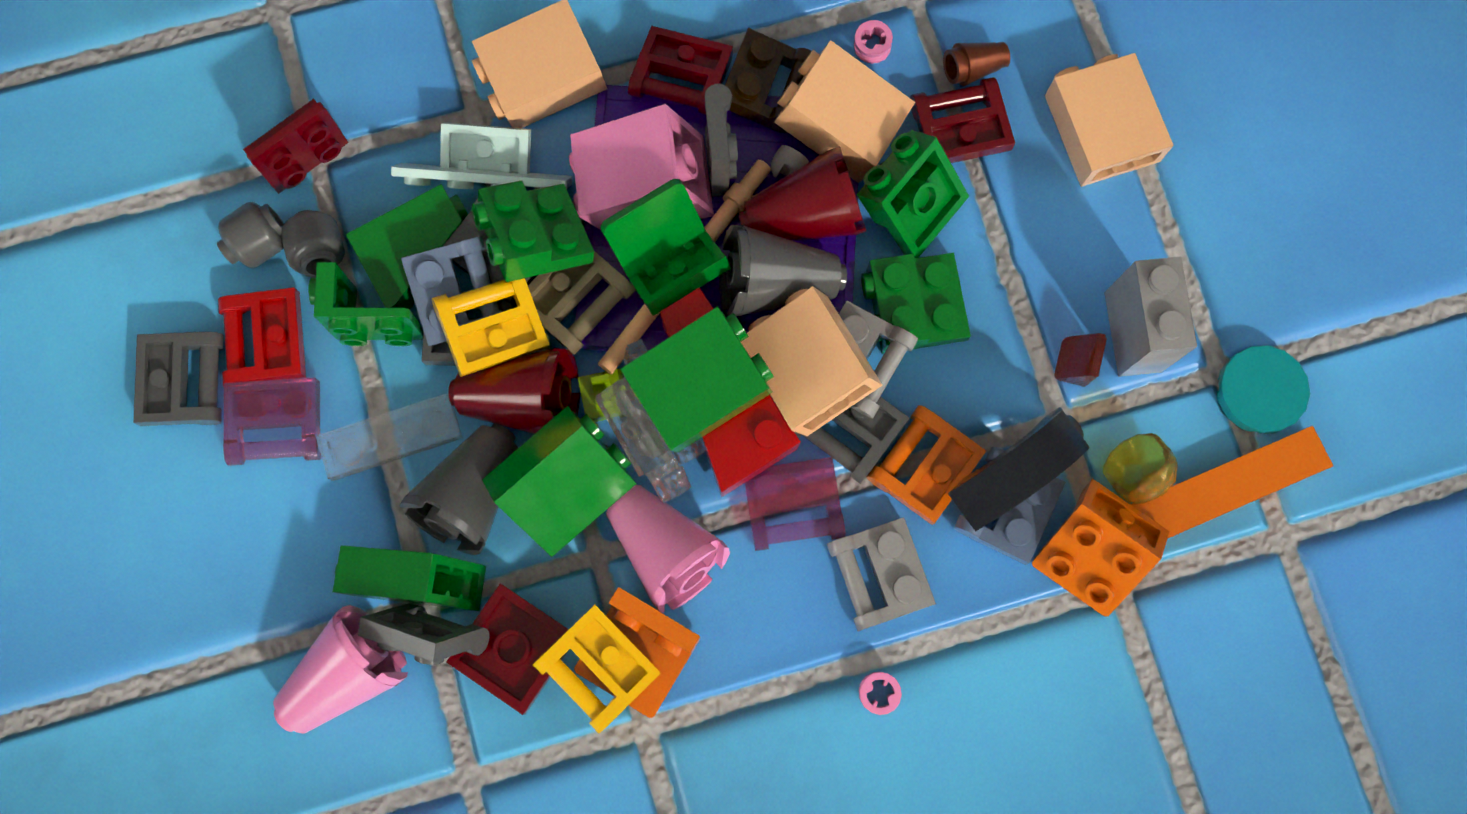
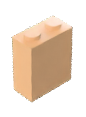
M568 0L556 2L472 41L478 55L477 58L471 60L482 84L490 82L495 92L487 96L498 120L506 117L512 128H523L607 90L601 70Z
M830 40L820 54L812 50L798 70L804 77L799 85L792 81L777 103L783 109L774 123L819 155L840 146L850 177L859 183L863 180L864 175L869 169L878 165L915 102Z
M1135 53L1119 57L1118 54L1108 55L1098 60L1093 66L1080 70L1077 66L1066 68L1054 76L1045 94V99L1081 187L1159 163L1174 146Z
M813 286L809 289H802L793 293L786 300V305L773 315H766L755 320L748 328L749 332L747 334L749 337L742 341L751 357L760 353L774 375L772 379L767 381L773 391L770 395L791 431L805 436H809L882 386V383L828 296Z

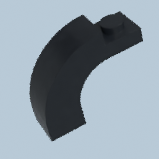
M1059 407L1046 415L1026 436L1013 446L963 478L948 494L976 532L1050 483L1075 463L1090 447L1083 439V430L1077 420L1070 415H1066L1062 408Z

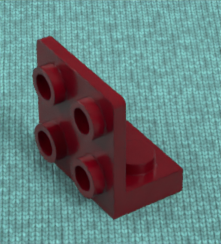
M313 98L243 150L251 163L279 194L285 189L299 185L305 179L306 174L320 163L333 160L339 155L342 147L349 142L321 102L317 103Z

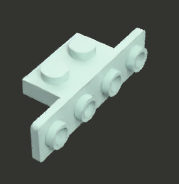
M444 122L441 123L440 166L399 163L391 166V176L404 177V184L415 186L431 185V179L447 180V187L455 189H473L474 182L490 183L491 186L521 180L524 186L534 187V189L564 184L567 189L572 185V176L530 173L531 129Z

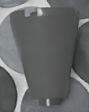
M731 225L726 232L722 250L730 251L727 260L731 269L719 276V292L722 309L728 310L727 316L732 313L736 316L781 309L786 305V300L793 293L802 289H809L812 286L827 295L830 300L835 299L839 290H844L846 286L847 268L845 264H841L837 254L744 225Z
M492 424L491 427L480 426L403 498L400 508H408L405 515L435 539L445 543L447 538L456 539L461 542L457 550L471 555L480 554L485 547L499 508L493 502L482 479L518 449V446L514 443L515 435L499 424Z

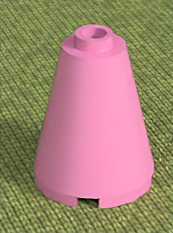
M641 485L632 487L607 509L606 516L649 599L661 613L665 612V604H668L674 610L693 599L713 580L707 573L715 563L722 569L727 562L730 551L722 540Z
M348 605L338 610L274 698V717L283 729L289 732L307 733L397 686L407 677L408 672H401V669L407 664L406 657L402 651L380 649L377 646V642L358 636L360 617L367 615V612L361 608Z

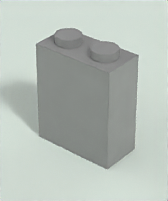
M1181 256L1135 261L1104 292L1118 377L1161 373L1197 347Z

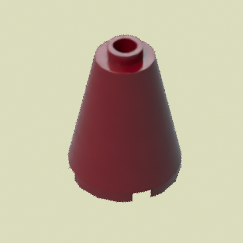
M840 146L826 151L744 201L746 211L739 213L741 225L792 241L851 236L867 231Z
M553 348L520 356L460 377L458 372L456 378L449 385V401L452 406H455L460 415L535 434L567 406L578 416L580 393H572L571 378L579 377L575 358L569 349Z

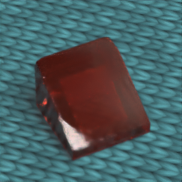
M1095 333L1064 338L1056 364L1055 378L1083 387L1096 379L1100 372L1107 340L1105 338L1106 335Z

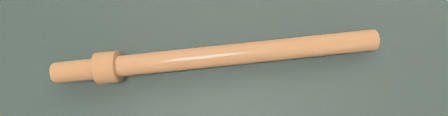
M758 159L740 183H733L723 196L724 203L704 227L714 242L717 241L738 213L746 211L744 201L753 197V193L771 172L770 166L764 161ZM644 304L604 354L598 365L609 374H613L660 312L653 316Z

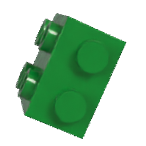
M679 179L668 181L607 218L601 224V231L621 267L653 316L731 269L726 256L706 232L685 186Z
M317 262L316 277L310 278L309 300L311 305H314V317L337 340H340L341 344L364 346L367 345V340H385V344L391 346L412 345V340L423 339V327L411 310L406 308H356L357 288L336 262Z

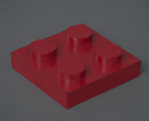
M500 583L472 623L489 631V642L484 652L480 655L462 652L449 657L446 663L522 715H526L550 679L547 672L542 675L533 664L569 629ZM567 652L560 658L561 660H563Z

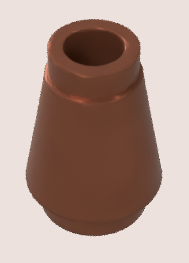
M1005 42L956 43L952 49L946 50L943 56V67L948 81L952 84L959 83L962 86H966L1001 68L1008 67L1010 64V51Z

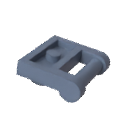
M482 236L401 258L428 346L447 341L434 311L432 298L446 294L449 298L462 293L452 258L464 255L474 289L491 284L481 251L485 249ZM496 301L479 307L482 314L481 317L470 319L468 311L456 314L455 317L458 326L503 311H499Z
M991 447L985 461L987 463L1005 450ZM1058 478L1053 479L1022 503L997 518L992 529L983 527L975 532L963 515H959L954 529L991 549L1027 565L1033 557L1066 482Z

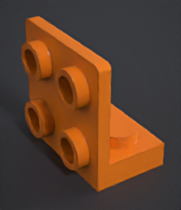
M1092 478L1082 490L1072 514L1035 556L1032 566L1098 613L1108 617L1162 559L1170 531Z
M618 587L609 601L612 607L606 616L661 673L629 706L648 718H653L701 637ZM579 659L574 667V671L615 697L609 688Z

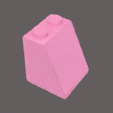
M663 104L570 135L572 152L569 155V162L575 174L577 192L574 194V206L580 218L601 230V224L604 220L672 179H679L685 186L700 219L714 216L703 135L668 105Z

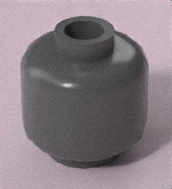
M255 202L245 203L218 223V230L222 239L217 242V246L230 263L235 264L240 261L249 268H256L284 249L280 237L284 223L268 204L260 206Z
M312 210L300 211L290 217L282 226L281 241L288 265L294 271L308 277H316L317 262H336L337 265L342 262L345 255L343 241L336 220L329 214Z

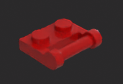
M295 287L227 295L218 299L219 314L224 316L227 370L222 372L224 387L244 388L258 383L306 378L300 292ZM247 311H251L255 366L246 367L242 314H245Z

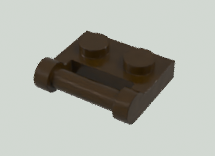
M748 28L725 83V86L730 89L732 94V103L729 111L774 131L788 133L774 123L783 107L778 104L777 107L773 108L766 105L765 101L779 65L791 69L782 94L792 81L799 85L804 76L798 70L811 50L806 48L795 49Z

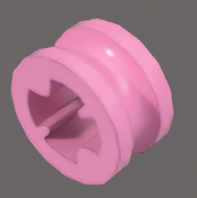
M870 20L862 23L856 30L854 37V50L858 58L871 64L880 63L885 60L891 51L892 31L882 21ZM873 35L879 36V44H876L873 49L866 47V39L870 40Z
M881 671L872 672L865 676L860 683L859 699L863 706L871 713L877 715L889 714L900 704L902 696L901 687L898 681L890 674ZM882 679L883 686H886L888 682L890 683L893 693L887 695L888 704L878 707L876 700L872 704L869 702L867 693L873 690L872 682Z

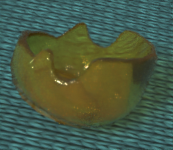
M1153 433L1137 434L1122 441L1110 452L1103 465V474L1114 491L1122 499L1135 504L1148 503L1164 496L1176 482L1178 470L1177 459L1172 450L1158 435Z

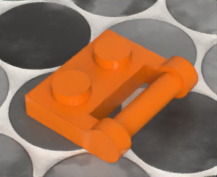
M918 405L910 416L913 421L879 467L875 465L866 478L877 488L887 492L933 525L952 500L948 493L963 478L971 474L987 450L928 408ZM926 432L933 433L938 437V440L907 483L903 484L894 476Z

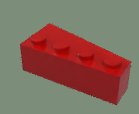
M697 288L660 312L667 339L713 310V307L700 288ZM770 394L702 437L721 498L797 450L801 443L795 432L791 431Z

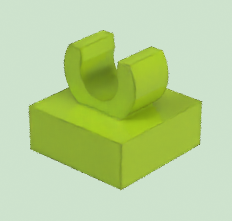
M621 368L616 369L613 374L605 371L578 377L584 412L595 422L630 415Z

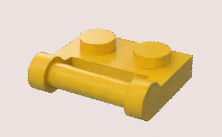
M525 278L505 282L504 279L449 298L446 294L432 298L434 311L443 329L460 377L547 348L550 345ZM511 296L516 301L517 307L458 326L456 314Z
M595 604L533 664L542 675L547 672L591 718L589 724L597 733L602 732L661 674ZM569 649L615 695L608 704L604 705L560 659Z

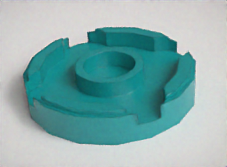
M1269 345L1251 346L1232 356L1220 370L1218 377L1219 390L1217 391L1218 403L1226 417L1242 430L1251 433L1254 431L1264 434L1277 433L1295 424L1307 409L1310 397L1308 377L1300 363L1284 350Z

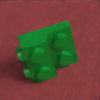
M911 130L893 140L891 144L893 152L882 165L874 166L866 172L863 178L865 185L856 195L874 223L884 226L889 230L903 254H914V258H919L968 199L969 195L937 137Z
M521 180L478 189V202L472 204L473 219L479 231L485 230L488 237L486 239V248L492 266L499 265L505 282L593 263V247L564 184L527 191Z
M954 253L914 258V254L869 261L866 273L861 274L863 296L865 300H872L875 316L894 326L907 330L918 338L913 349L969 340L971 334ZM880 337L881 353L884 354L891 342Z

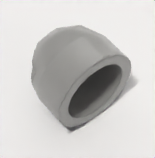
M781 145L772 159L771 171L775 178L780 173L787 176L809 161L796 149Z

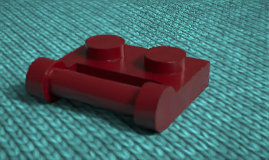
M651 26L631 74L628 95L642 98L644 94L698 108L699 113L706 115L705 92L711 85L723 84L733 58V46ZM653 72L704 85L703 91L649 78V76Z
M995 77L982 79L980 85L928 96L925 92L910 96V99L915 102L911 111L917 122L919 132L937 137L951 163L1011 151L1015 145L1005 105ZM983 102L987 107L933 119L932 112Z

